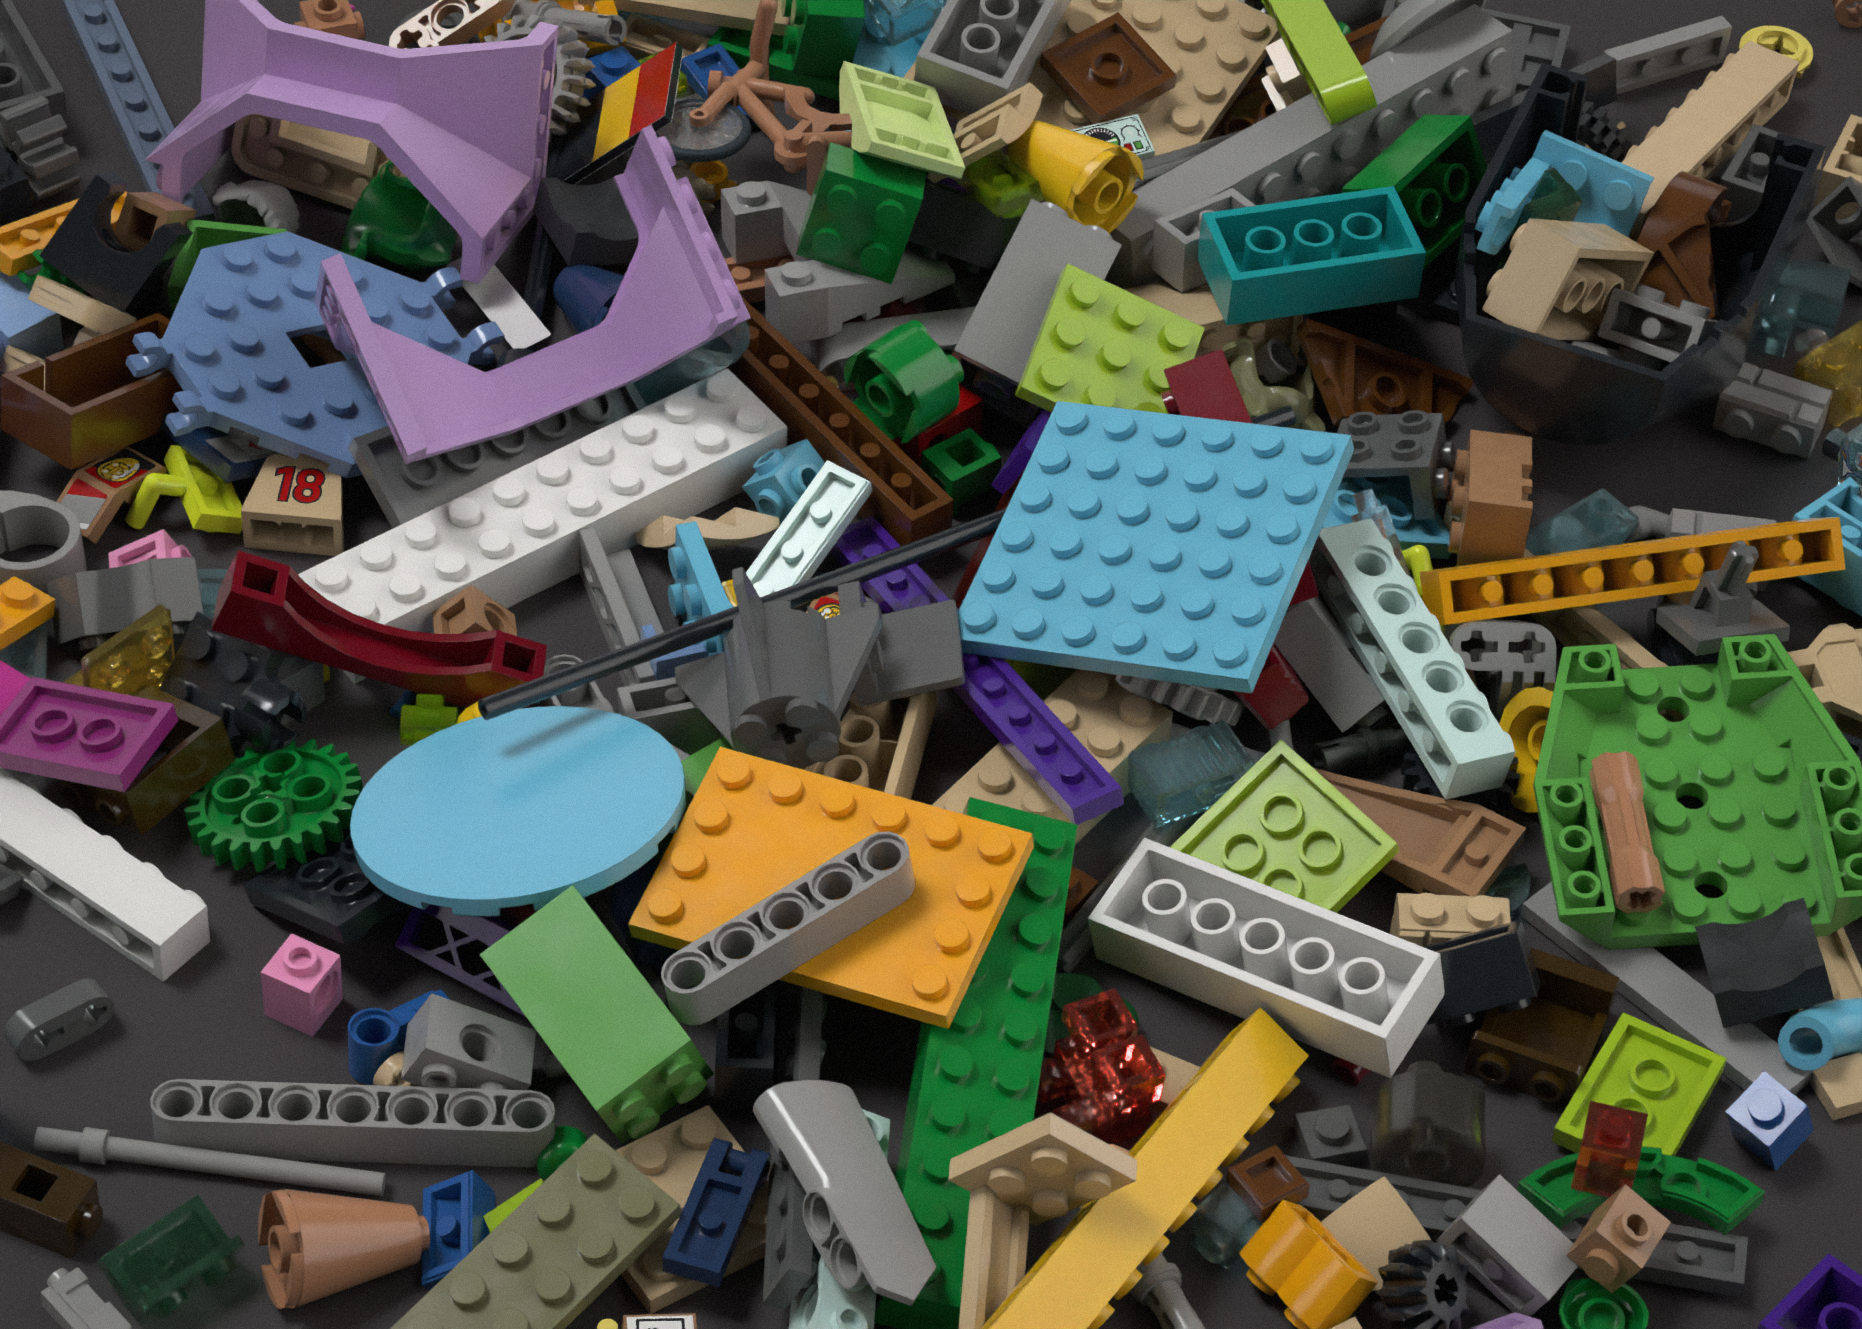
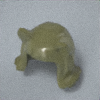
M1249 339L1232 341L1222 347L1250 418L1289 405L1296 414V423L1286 428L1325 431L1324 423L1315 414L1317 401L1315 385L1317 383L1309 363L1303 374L1290 375L1284 381L1277 384H1269L1263 382V375H1257L1254 348Z

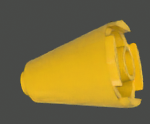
M1036 119L1032 121L1029 128L1019 138L1008 144L1007 154L1009 160L1044 201L1059 206L1067 213L1069 218L1085 226H1098L1110 234L1125 220L1135 206L1138 195L1132 191L1136 177L1143 181L1144 169L1141 159L1126 147Z

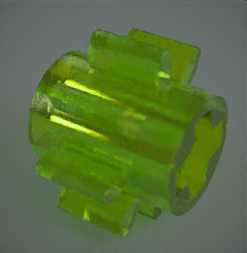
M417 694L416 705L402 706L400 723L401 745L412 746L436 732L456 725L458 707H444L445 695Z

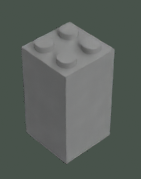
M1031 199L952 353V356L958 360L964 371V380L959 384L983 399V407L1028 428L1039 406L1015 396L1062 270L1069 263L1104 280L1122 244L1114 241L1106 230L1098 226H1085L1069 218L1062 208L1053 203H1040Z

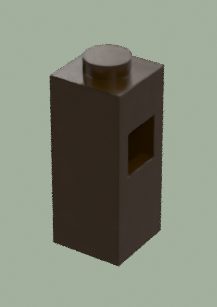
M0 1142V1231L72 1258L84 1239L90 1240L93 1238L103 1218V1208L99 1204L97 1180Z

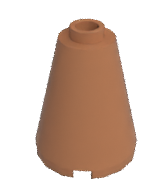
M279 1189L271 1191V1193H265L259 1211L258 1241L259 1246L268 1245L271 1264L261 1265L268 1295L276 1308L294 1309L413 1266L420 1261L422 1251H427L429 1248L430 1232L428 1222L425 1216H418L415 1208L408 1204L289 1189Z

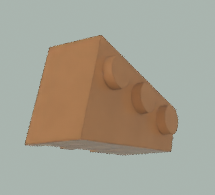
M1470 429L1467 450L1457 449L1453 480L1462 481V486L1454 485L1450 516L1460 517L1459 522H1451L1448 540V552L1457 553L1456 567L1523 558L1533 510V501H1528V494L1532 493V480L1529 479V473L1532 470V437Z

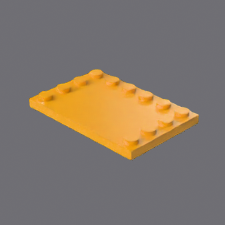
M720 747L628 925L631 937L681 950L866 837L877 832H892L905 839L909 847L915 877V889L911 897L778 980L949 1029L1034 848L1032 833ZM838 897L833 900H839L844 897ZM740 956V957L735 958V959H742V958L747 957V956Z

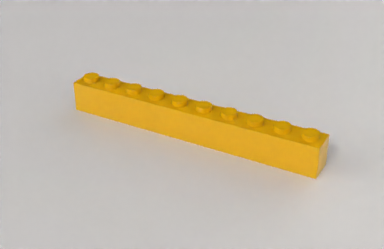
M1261 1007L1252 1013L1224 1038L1127 1155L1137 1160L1136 1182L1115 1190L1106 1197L1086 1203L981 1329H1098L1115 1310L1108 1303L1110 1299L1114 1297L1117 1301L1120 1300L1142 1278L1143 1275L1136 1267L1140 1263L1147 1266L1168 1246L1170 1240L1164 1235L1167 1229L1172 1233L1175 1232L1196 1211L1197 1207L1191 1202L1193 1197L1195 1196L1198 1200L1202 1199L1222 1179L1224 1175L1217 1169L1219 1165L1222 1164L1226 1168L1248 1147L1250 1143L1243 1137L1247 1132L1252 1136L1274 1115L1275 1111L1269 1106L1271 1101L1277 1105L1299 1084L1300 1079L1294 1073L1309 1055Z

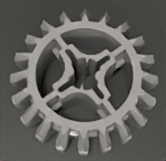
M530 13L529 17L513 15L511 25L505 22L497 23L498 37L492 35L483 36L485 42L525 38L539 22L559 26L549 142H551L552 133L559 136L567 134L566 121L572 123L581 122L576 112L578 106L586 107L591 105L588 99L583 97L585 89L596 86L591 79L585 78V74L595 67L591 60L584 58L590 48L584 42L578 41L579 34L577 31L565 26L562 20L554 17L546 18V16L539 13Z

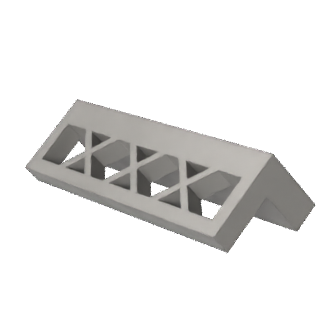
M595 527L579 530V574L610 651L641 641V626L652 624L656 635L663 633V628L630 549L605 554ZM649 661L619 672L624 686L655 681V674Z

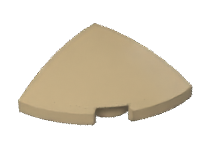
M738 507L733 508L715 521L690 516L683 520L662 515L636 532V543L646 547L669 550V548L675 547L676 525L696 521L707 549L715 550L759 538L779 528L780 522L779 517Z
M1385 1176L1352 1197L1321 1222L1338 1242L1354 1255L1377 1280L1378 1284L1372 1291H1378L1383 1286V1280L1378 1272V1268L1388 1265L1390 1250L1398 1249L1405 1244H1412L1416 1240H1431L1411 1209Z

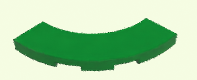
M1614 1146L1613 1152L1590 1154L1582 1157L1579 1152L1554 1160L1535 1170L1519 1181L1517 1191L1559 1229L1578 1217L1595 1211L1596 1208L1626 1184L1651 1206L1687 1214L1712 1226L1723 1235L1728 1234L1762 1204L1765 1195L1764 1190L1748 1179L1714 1162L1698 1157L1697 1162L1685 1158L1662 1154L1661 1148L1645 1146Z

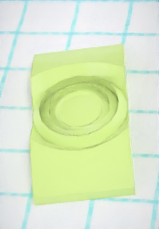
M843 62L839 81L840 114L850 115L852 121V149L862 154L951 179L962 178L965 165L935 87L850 62Z

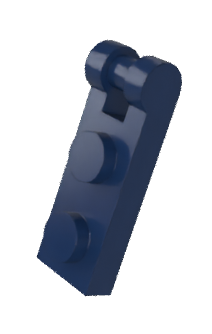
M718 1138L713 1139L662 1257V1272L716 1287L720 1286L760 1187H763L771 1166V1153L758 1149H753L751 1153L733 1149L732 1142ZM726 1171L739 1174L741 1177L728 1174Z

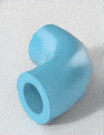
M1862 998L1834 999L1818 1003L1790 1017L1780 1030L1778 1037L1779 1051L1785 1061L1795 1068L1806 1071L1816 1070L1834 1057L1851 1055L1858 1052L1862 1054Z

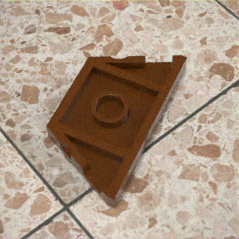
M1699 209L1645 247L1654 252L1638 284L1665 292L1663 302L1679 308L1682 300L1711 309L1708 318L1718 321L1720 318L1709 219ZM1610 340L1585 341L1614 349L1624 346Z
M1306 318L1297 327L1298 339L1332 423L1339 427L1343 418H1349L1358 412L1391 415L1403 414L1412 410L1423 411L1427 414L1443 413L1445 424L1455 412V406L1462 396L1473 385V380L1469 377Z

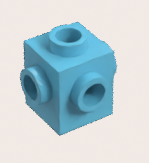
M808 439L781 449L775 448L755 462L753 467L756 472L743 485V489L755 503L759 513L779 517L781 524L825 462Z

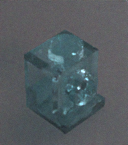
M1226 1177L1197 1206L1194 1214L1190 1244L1196 1247L1201 1255L1210 1262L1219 1263L1228 1269L1240 1257L1239 1252L1267 1219L1261 1222L1226 1182Z

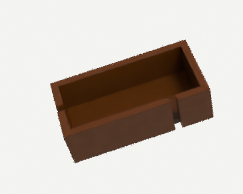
M156 313L45 357V392L44 364L39 361L2 374L1 430L70 470L83 467L88 462L112 452L124 450L127 446L150 436L162 434L163 432L159 428L164 413L179 411L172 399L174 393L181 392L183 389L168 367L135 378L125 362L127 356L140 353L132 342L135 334L151 332L158 339H162L170 319Z

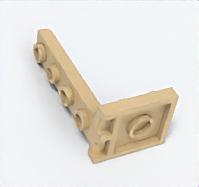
M1051 1112L951 1158L948 1180L970 1191L959 1329H981L1025 1276L1029 1223L1037 1226L1055 1217L1063 1216L1068 1211L1095 1199L1106 1197L1111 1192L1136 1182L1137 1160Z

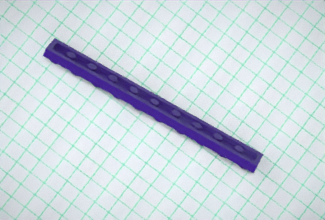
M870 516L847 526L830 552L845 567L900 547V545L873 516ZM917 563L860 583L861 587L878 603L885 614L950 600ZM963 653L965 683L951 688L1073 824L1079 825L1124 804L1122 787L1005 659Z

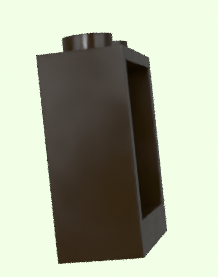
M150 685L138 693L136 697L174 704L178 722L160 744L172 751L135 779L125 792L62 780L60 783V790L63 796L73 807L77 809L84 808L103 817L104 820L113 826L120 825L141 836L236 760L222 717Z

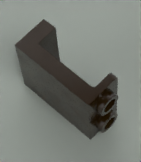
M1530 947L1541 982L1537 996L1530 998L1531 1004L1517 1011L1499 1013L1497 1007L1487 1010L1480 1029L1474 1031L1470 1040L1464 1073L1481 1078L1491 1084H1499L1531 1095L1540 1101L1554 1103L1566 1108L1587 1074L1611 1015L1620 977Z

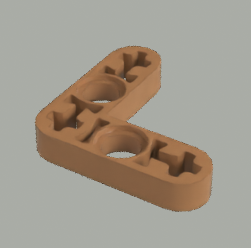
M438 0L393 31L389 39V47L409 49L406 46L412 42L420 48L460 45L506 15L512 9L515 0ZM470 2H472L475 9H477V11H475L474 13L471 12L468 6ZM456 12L464 14L463 20L458 26L451 29L441 27V22L447 15Z

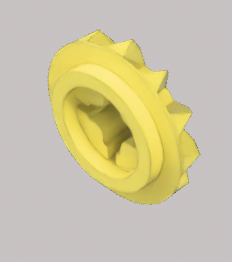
M1760 26L1747 31L1740 40L1739 49L1748 41H1752L1773 51L1779 49L1780 54L1800 62L1795 78H1801L1804 70L1811 67L1813 59L1812 46L1805 37L1794 30L1781 26Z

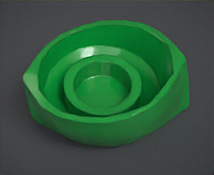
M1592 1278L1571 1280L1560 1300L1559 1318L1563 1329H1646L1648 1325L1649 1312L1645 1302L1635 1290L1626 1284H1623L1611 1293Z

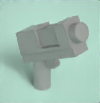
M78 1267L70 1272L65 1268L56 1270L48 1278L47 1285L49 1287L40 1292L42 1307L62 1329H132L128 1321L109 1301L105 1303L89 1286L88 1278Z

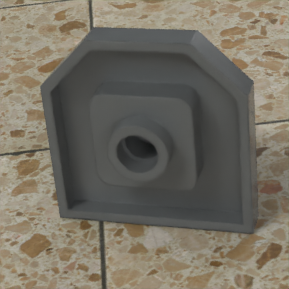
M1743 541L1732 543L1719 570L1703 573L1696 590L1666 594L1657 608L1656 623L1696 656L1719 652L1722 637L1775 634L1779 641L1783 642L1789 641L1790 626L1754 598L1746 585V581L1759 554L1755 546H1747Z

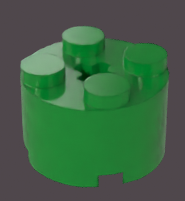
M910 320L906 324L894 327L851 355L845 363L844 378L846 386L854 382L859 395L857 399L852 401L853 404L891 440L898 437L902 439L901 443H907L956 410L960 399L959 383L964 380V371L955 357L948 354L945 355L939 345L929 336L927 329L921 322Z

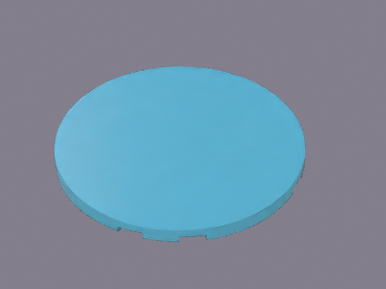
M549 706L517 709L489 720H484L483 717L474 718L443 729L418 741L399 753L375 773L358 796L352 811L350 830L354 852L363 873L376 887L387 895L417 908L425 909L429 904L451 907L453 915L476 917L500 916L501 908L534 904L535 911H538L572 885L584 898L624 879L659 852L657 844L667 833L673 834L683 818L686 808V783L683 767L677 752L661 734L635 719L613 712L584 707Z

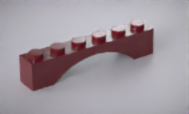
M240 550L237 551L219 587L211 628L212 631L466 708L476 703L479 699L542 677L547 645L499 630L469 634H435L383 625L353 614L327 600L305 583L291 566ZM531 704L528 705V706L522 707V709H523V708H530Z

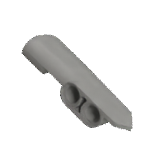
M825 1080L784 1082L769 1088L758 1097L754 1103L753 1112L781 1160L790 1164L807 1193L803 1201L804 1224L834 1279L845 1289L871 1285L875 1293L912 1306L935 1271L936 1265L853 1090L842 1083Z

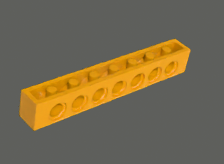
M1840 517L1802 519L1421 571L1420 579L1423 602L1429 612L1436 616L1440 625H1449L1694 591L1704 572L1721 568L1732 543L1737 541H1743L1747 546H1755L1759 554L1746 583L1846 570Z

